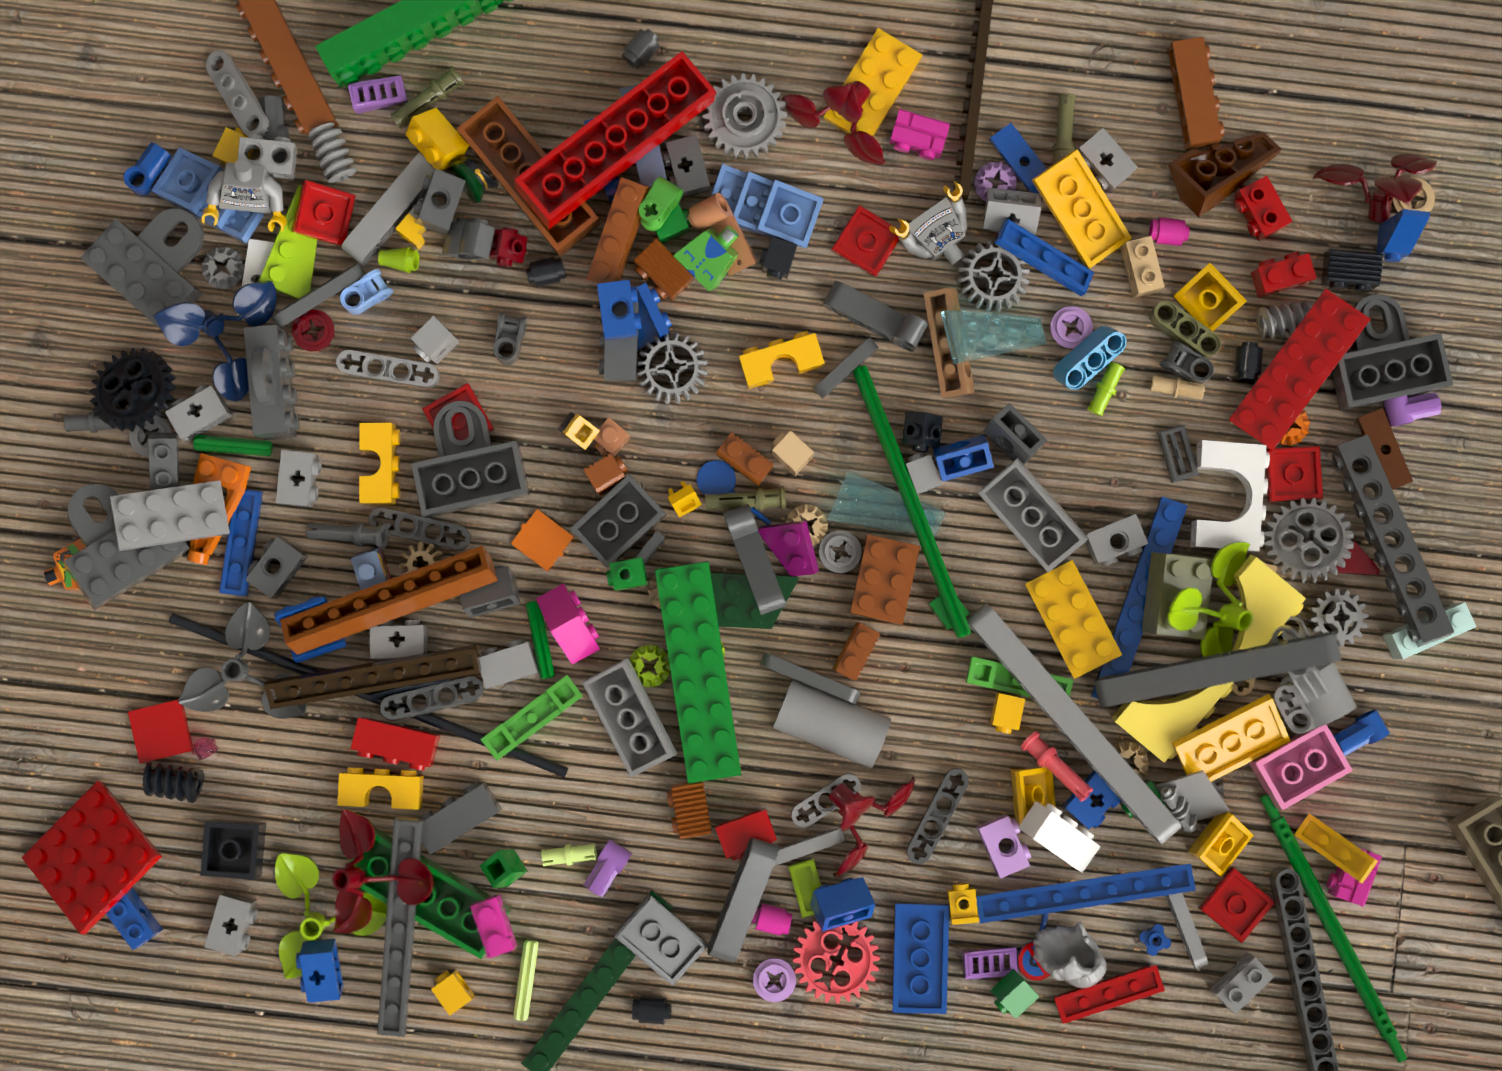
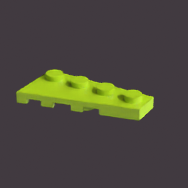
M300 185L296 187L286 211L287 224L282 232L280 226L257 281H271L276 291L296 300L310 292L317 239L292 232L302 188Z

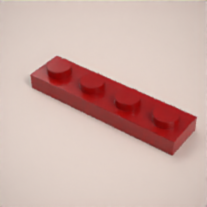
M1154 963L1099 981L1089 988H1078L1053 996L1061 1023L1065 1024L1163 992L1165 989L1157 965Z

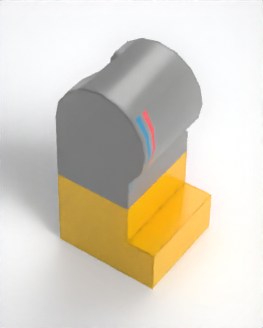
M431 197L432 203L435 206L440 207L438 201L435 198ZM414 206L395 229L401 237L419 250L425 243L422 234L427 230V227L415 223L417 215L413 214Z

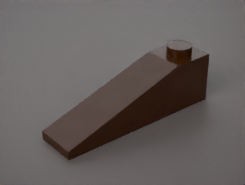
M1262 132L1235 139L1234 143L1220 146L1218 143L1211 145L1210 149L1198 152L1195 149L1188 151L1170 162L1168 167L1180 200L1194 214L1200 217L1221 203L1277 156L1282 148Z

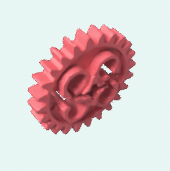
M813 920V930L807 927L804 928L807 937L798 936L797 938L802 943V946H794V951L800 954V956L793 957V962L800 963V966L796 967L794 971L795 973H803L799 978V983L808 982L806 992L815 989L814 996L816 999L822 993L825 994L826 1003H828L831 996L835 997L837 1004H839L841 996H844L850 1002L851 993H854L859 998L860 992L858 989L862 987L868 991L869 988L866 981L875 982V977L871 974V971H879V967L873 964V962L880 960V956L872 954L879 947L877 944H869L874 939L873 934L865 936L867 927L862 926L858 929V921L822 932L819 924ZM842 927H844L849 936L859 935V937L850 940L851 947H859L862 950V954L858 959L852 960L847 956L848 948L844 947L840 954L843 961L835 963L832 974L835 975L839 971H846L849 974V979L847 982L840 984L831 977V990H828L824 982H814V980L822 978V971L814 970L810 964L813 959L822 958L826 962L825 971L828 972L832 965L830 956L838 954L841 944L838 942L835 946L828 947L823 943L824 937L828 934H835L839 940H842Z

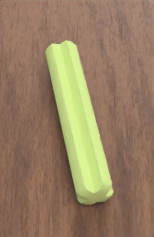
M525 940L523 944L513 1018L519 1021H526L529 1016L539 945L534 940Z

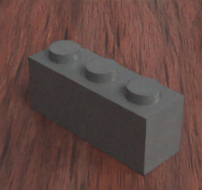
M638 301L633 303L634 313H639ZM618 303L613 307V314L618 317L624 316L627 313L628 307L623 303ZM638 329L637 336L613 340H605L604 333H600V349H605L604 359L599 360V375H604L605 382L637 383Z
M477 782L473 783L463 790L465 795L458 800L453 796L440 804L442 810L435 814L430 810L417 818L423 820L421 841L430 855L502 810L486 782L480 786Z

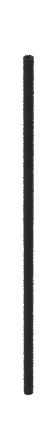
M175 613L171 614L169 623L229 646L225 633ZM264 648L258 650L247 649V654L301 675L320 672L318 669L300 662L296 663L292 659ZM369 693L354 695L377 705H381L384 700L372 701ZM394 702L389 703L390 707L388 709L396 712L397 709L404 707L405 713L410 712L407 704L396 706ZM430 713L411 717L485 746L480 739L486 735ZM517 747L506 754L564 778L568 771V767Z

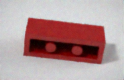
M358 717L350 749L357 750V756L372 759L374 754L384 757L383 762L399 765V761L410 763L409 768L425 771V767L433 766L440 735L367 717Z

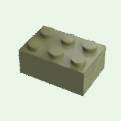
M1151 552L1142 632L1205 640L1208 614L1198 612L1197 624L1187 631L1174 629L1169 625L1167 618L1174 598L1182 589L1187 587L1198 589L1202 595L1200 607L1209 609L1213 577L1211 565L1213 559Z

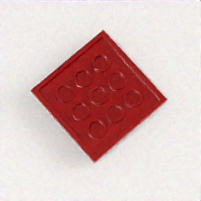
M97 781L21 858L80 934L85 935L156 864L162 855L105 784Z

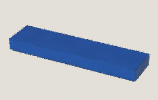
M1006 219L1003 222L995 244L1080 296L1086 294L1094 274L1092 270L1010 219Z
M245 489V493L230 519V533L227 537L219 593L248 597L249 582L245 579L249 575L247 570L253 563L263 497L262 491Z

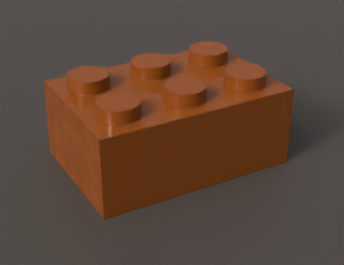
M867 535L849 614L903 625L920 546Z

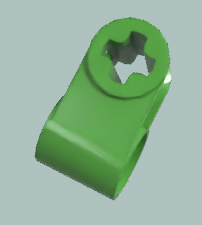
M661 176L658 177L639 206L642 226L649 231L660 229L671 211L681 200L683 189Z

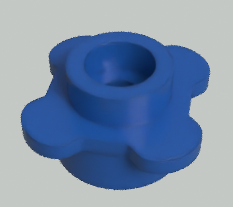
M1155 924L1153 928L1142 931L1139 935L1140 941L1144 942L1147 947V953L1151 956H1155L1161 949H1168L1171 946V940L1165 936L1163 932L1164 927L1160 924ZM1156 937L1158 941L1153 942V938Z

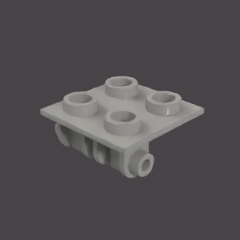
M1203 770L1155 785L1161 794L1162 801L1166 802L1169 811L1173 813V816L1181 824L1182 830L1188 833L1196 830L1197 821L1230 810Z

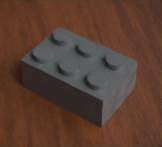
M628 474L570 529L598 560L609 569V563L617 562L666 516V513Z

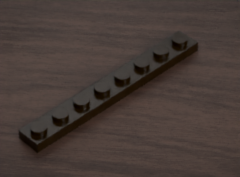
M976 0L975 11H979L978 21L974 20L972 27V37H976L975 47L971 46L968 62H972L973 67L972 72H967L965 88H970L969 98H964L962 114H967L966 124L961 123L959 139L963 140V149H958L956 165L960 166L959 176L955 175L954 181L962 187L961 196L965 201H967L970 195L993 0Z
M475 644L268 680L265 682L264 688L270 709L479 674L482 668Z

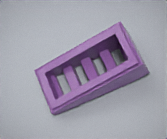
M401 75L348 84L352 106L356 114L408 102ZM395 84L398 97L392 96L390 85ZM381 87H385L387 96L385 99H382ZM374 89L376 100L372 101L369 90ZM359 93H364L366 102L360 101Z
M1016 947L962 950L965 979L1006 976L1013 968L1018 973ZM1004 954H1009L1010 969H1005ZM998 955L999 969L994 970L993 956ZM984 956H988L989 970H984ZM974 957L978 958L977 971H973Z

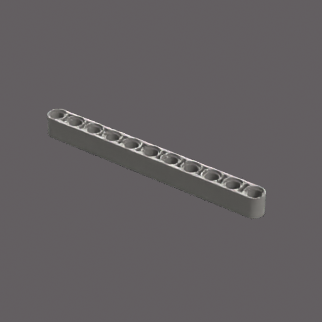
M984 604L967 619L968 625L1095 772H1099L1098 775L1160 845L1182 827L1177 819L988 604Z

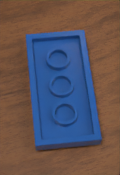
M895 903L893 1013L947 1014L948 904Z

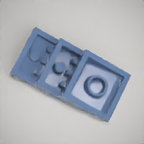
M179 147L151 191L202 221L203 210L208 207L206 197L209 182L218 172L224 170L220 166ZM216 205V209L219 211L217 224L214 226L215 218L211 215L205 217V223L247 243L265 213L221 209L219 205Z
M725 164L720 166L710 194L712 196L715 193H720L726 199L740 228L769 238L775 237L795 243L798 247L805 249L809 243L824 198L778 180L772 181L751 172L745 173Z

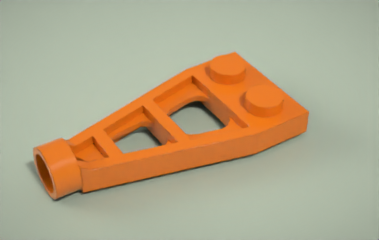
M200 453L193 484L221 481V486L227 489V497L224 503L228 523L245 493L251 466ZM221 536L191 540L186 560L208 565L210 555L214 552Z

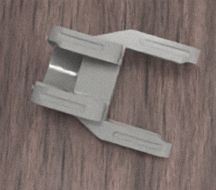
M1298 615L1295 617L1291 616L1288 620H1295L1299 624V632L1290 626H1280L1272 635V642H1279L1277 636L1280 632H1282L1281 635L1284 641L1311 636L1301 617ZM1334 663L1288 672L1289 676L1282 679L1274 695L1275 702L1288 727L1293 732L1300 734L1333 722L1357 707ZM1297 713H1303L1307 719L1300 718ZM1292 718L1299 724L1307 725L1305 727H1297L1293 723Z

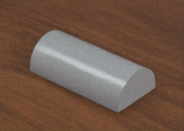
M1019 458L1015 459L978 492L982 499L1048 573L1089 539Z
M629 658L582 682L630 778L678 754Z
M792 679L772 728L872 768L885 741L891 719Z

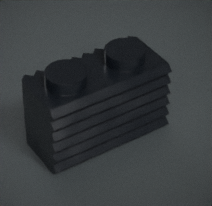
M1329 249L1324 252L1322 284L1329 285V289L1344 290L1348 286L1356 287L1355 291L1372 292V289L1381 284L1383 254Z

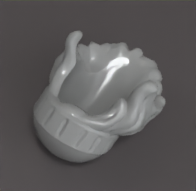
M1079 921L1072 928L1057 926L1055 929H1042L1036 933V939L1033 941L1035 947L1033 958L1054 979L1065 980L1067 983L1078 988H1089L1103 978L1107 968L1106 961L1098 945L1092 940L1090 934L1086 932L1082 922Z

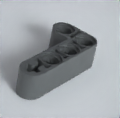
M836 280L823 302V306L910 352H914L928 326V323L923 319L907 313L905 316Z
M749 504L724 512L728 529L760 614L764 615L785 607L786 603Z

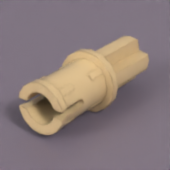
M1153 375L1150 392L1170 394L1174 398L1182 396L1201 400L1204 396L1205 385L1182 381L1180 377L1171 379Z

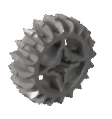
M991 240L987 241L986 249L981 243L977 244V252L970 249L968 255L971 259L963 257L961 262L966 267H960L958 273L966 275L958 279L959 284H967V286L961 289V293L965 294L970 291L971 295H969L967 301L971 302L976 298L978 302L975 307L978 309L982 303H985L986 312L991 310L992 304H994L996 312L1001 311V303H1003L1006 309L1011 308L1010 299L1014 303H1018L1020 298L1017 293L1020 295L1026 293V289L1021 285H1028L1030 282L1029 279L1022 277L1030 273V270L1027 268L1021 269V266L1025 265L1026 262L1023 260L1018 261L1015 255L1002 249L997 244L996 248H993ZM993 256L990 267L974 268V265L979 260ZM1002 259L1009 263L1014 275H1011L1010 272L1002 268ZM996 265L995 272L1000 277L997 278L992 286L993 281L990 280L991 277H988V275H990ZM973 277H977V280L985 283L987 294L978 289ZM1008 283L1014 284L1012 290L1008 293L995 296L997 286L1007 285Z
M677 332L674 334V340H670L669 334H666L664 342H661L660 338L655 336L654 340L657 345L654 347L651 343L647 342L646 347L650 352L640 351V356L646 359V361H637V366L645 368V370L637 372L638 377H646V379L640 382V385L645 387L650 384L651 386L647 389L646 393L651 395L654 391H657L655 395L656 401H659L662 395H666L665 403L670 404L671 396H675L676 404H680L679 395L682 394L689 401L691 398L688 391L691 390L697 395L699 390L694 385L704 386L705 381L699 378V376L708 375L707 370L700 369V367L708 365L707 360H699L705 354L704 350L695 352L694 350L698 347V343L695 341L688 346L690 337L687 335L680 342V334ZM673 348L685 351L691 356L693 361L678 360L674 356ZM662 350H665V361L651 368L654 357ZM670 356H672L675 366H680L679 370L676 369L675 381H673L670 371L665 370L666 367H669ZM690 369H694L690 381L680 387V375L688 372ZM652 376L668 377L672 389L661 387L653 380Z

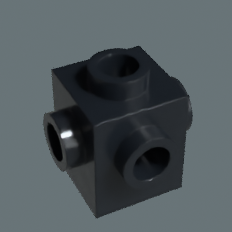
M906 412L902 444L913 446L912 451L928 453L929 448H940L943 417L926 412Z

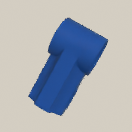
M151 142L136 164L126 170L124 174L125 184L136 195H148L154 187V181L172 155L156 143ZM139 176H144L143 183L139 186H134L135 179Z
M1374 709L1356 718L1355 723L1333 734V737L1344 756L1367 743L1372 744L1385 738L1390 732L1377 709Z

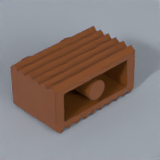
M657 238L634 260L637 266L634 269L635 272L644 281L649 278L656 285L654 288L663 300L668 297L670 301H673L694 280V276Z
M734 433L729 434L716 452L718 457L758 487L773 469V462H769L768 458L765 459L764 455L760 456V452H756V449L748 446L747 442L743 443V439H739V436H735Z
M608 454L607 457L603 456V460L599 459L598 463L594 462V465H589V468H585L584 472L596 492L601 496L618 485L626 477L624 474L628 472V469L619 455L614 458L612 454Z
M856 622L832 670L853 681L858 680L857 676L861 675L862 666L866 665L867 657L871 656L870 652L873 651L872 647H875V642H878L877 638L881 637L880 633Z
M703 781L672 784L671 791H667L669 807H674L676 817L671 818L674 834L679 833L680 839L712 834Z

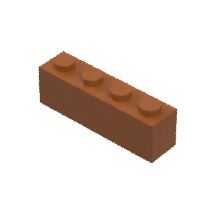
M1203 36L1172 41L1167 48L1185 151L1211 147V145L1218 144L1222 140L1224 125L1222 121H1219L1217 111L1220 109L1218 96H1214L1213 92L1215 76L1213 70H1209V45L1205 44Z
M620 178L587 276L588 280L598 284L621 280L641 222L639 206L649 193L651 186L630 178Z

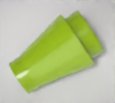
M412 247L379 251L378 263L381 266H387L406 273L417 271L419 267L418 250H413Z

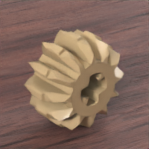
M419 542L418 551L413 545H410L408 549L411 555L402 553L401 557L408 561L407 563H400L399 567L403 569L408 568L403 573L406 574L419 569L417 568V562H421L420 558H423L430 565L438 562L437 559L443 553L441 551L433 553L435 549L433 544H429L425 550L424 542Z

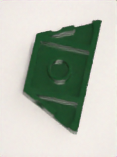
M711 573L719 627L772 629L783 607L761 615L745 574ZM776 576L786 603L798 582V577Z

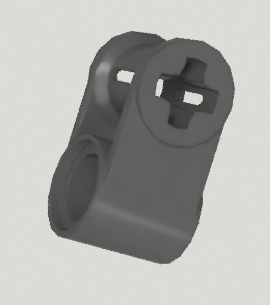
M500 312L493 346L495 356L500 363L512 365L519 359L527 327V316L518 318L508 316L505 312ZM504 346L513 347V353L508 357L500 355V350Z
M1172 341L1170 352L1166 359L1160 362V366L1163 369L1180 376L1188 382L1203 384L1210 379L1214 372V366L1209 359L1177 341ZM1194 366H1202L1206 371L1205 377L1200 378L1196 376Z

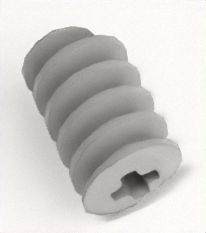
M334 123L320 125L308 133L309 139L313 141L312 148L317 150L315 155L318 160H321L319 165L321 169L325 170L323 176L325 179H328V183L346 180L358 171L357 168H348L354 160L353 158H344L350 150L348 148H340L346 143V140L337 139V136L342 134V130L333 129Z
M1303 300L1300 305L1297 302H1292L1290 306L1284 303L1279 308L1272 305L1269 307V310L1266 307L1259 308L1257 313V329L1261 340L1264 341L1265 333H1268L1270 339L1273 340L1276 331L1279 332L1281 338H1284L1287 329L1292 335L1312 308L1310 302Z

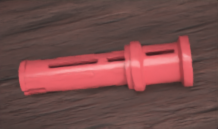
M1038 731L1033 732L1023 742L1020 748L1023 751L1027 750L1037 760V764L1040 767H1046L1081 802L1093 791L1092 787L1085 783L1057 756L1056 748L1048 746L1040 738Z

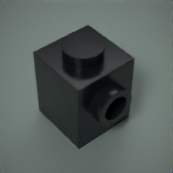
M775 237L771 238L769 248H763L759 263L763 264V272L767 273L766 276L768 278L781 281L782 278L788 279L797 244Z

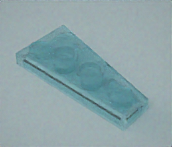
M951 310L941 312L953 364L1047 344L1041 318Z
M849 471L847 472L827 521L916 534L899 492ZM920 502L933 536L936 537L946 512Z

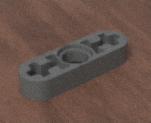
M868 338L819 382L814 390L822 399L825 398L879 347L871 338Z

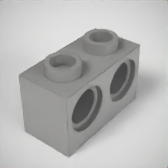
M248 134L247 138L240 137L238 160L245 159L251 165L265 167L269 177L294 180L297 147L290 139L275 137L274 141L264 140L263 136ZM252 149L261 151L259 158L256 160L247 159V154ZM278 152H286L288 157L285 162L277 163L274 161L275 155Z
M1247 953L1209 990L1228 1010L1236 1014L1274 976L1256 957Z

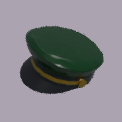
M463 156L458 161L451 163L452 174L466 180L463 191L473 203H480L484 191L488 188H498V184L468 157Z

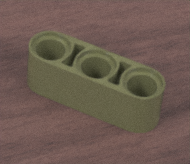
M1162 301L1151 309L1149 314L1150 322L1174 341L1186 345L1206 359L1212 357L1220 350L1221 340L1217 334L1174 303ZM1163 308L1168 311L1169 319L1167 321L1159 318L1158 309ZM1180 324L1188 325L1191 330L1190 336H1184L1180 333ZM1203 339L1211 343V352H1206L1202 349L1201 341Z

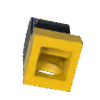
M572 412L568 414L558 430L585 450L600 431L583 417Z

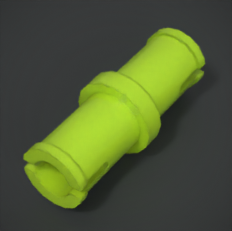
M1114 362L1109 363L1101 382H1098L1096 385L1097 391L1087 408L1088 411L1098 416H1103L1111 396H1115V387L1125 370L1123 366Z

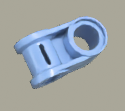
M379 269L370 271L360 280L342 291L340 301L349 313L353 315L361 314L393 294L392 288H388L380 276L381 271ZM373 283L377 284L379 290L375 288ZM351 296H360V302L356 306L348 305V299Z

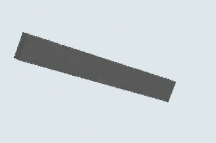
M394 818L390 876H399L398 868L401 861L410 858L420 860L423 820ZM389 881L377 1035L405 1037L416 905L405 904L397 893L398 881Z

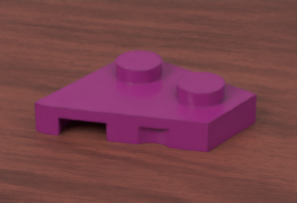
M806 520L766 525L758 528L760 536L791 577L812 575L819 571Z

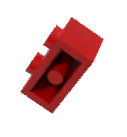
M1268 176L1240 189L1234 195V205L1240 214H1244L1248 222L1246 224L1247 229L1253 237L1256 236L1258 242L1293 222Z
M1298 251L1285 255V260L1275 262L1273 258L1258 263L1259 267L1251 272L1257 297L1260 298L1303 286L1317 279L1310 254L1300 255Z
M766 808L715 826L725 857H732L733 861L743 857L747 844L752 837L769 843L777 841Z

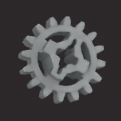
M1332 589V596L1328 591L1323 592V600L1320 598L1314 599L1317 607L1309 608V611L1314 613V617L1308 618V622L1315 623V626L1311 628V632L1327 633L1328 631L1323 625L1326 624L1331 629V632L1336 633L1339 647H1344L1345 641L1348 644H1354L1353 636L1361 638L1363 635L1359 631L1360 628L1368 627L1367 624L1362 622L1364 618L1369 617V614L1362 613L1361 611L1366 605L1357 604L1358 595L1349 597V590H1343L1340 595L1339 589ZM1345 602L1352 608L1353 612L1346 608ZM1329 604V609L1322 614L1325 606ZM1342 615V620L1334 621V616ZM1354 621L1352 628L1348 632L1349 625Z

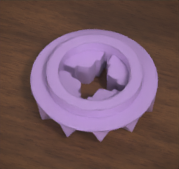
M989 162L979 169L975 176L974 186L982 200L986 201L988 187L992 188L993 186L989 179H993L997 173H999V181L1003 182V185H998L997 189L1015 191L1016 176L1011 167L1006 166L1002 162Z
M1069 306L1060 309L1053 316L1050 324L1052 338L1055 339L1059 346L1068 349L1077 347L1093 331L1090 316L1079 307ZM1075 319H1078L1075 326L1078 333L1072 332L1066 337L1067 327L1064 323L1070 324Z
M769 958L760 963L756 968L753 976L754 988L758 995L767 1001L779 1002L785 1000L792 994L795 988V972L791 965L784 960ZM767 971L773 975L783 972L779 978L782 989L776 984L769 985L766 988L770 981Z

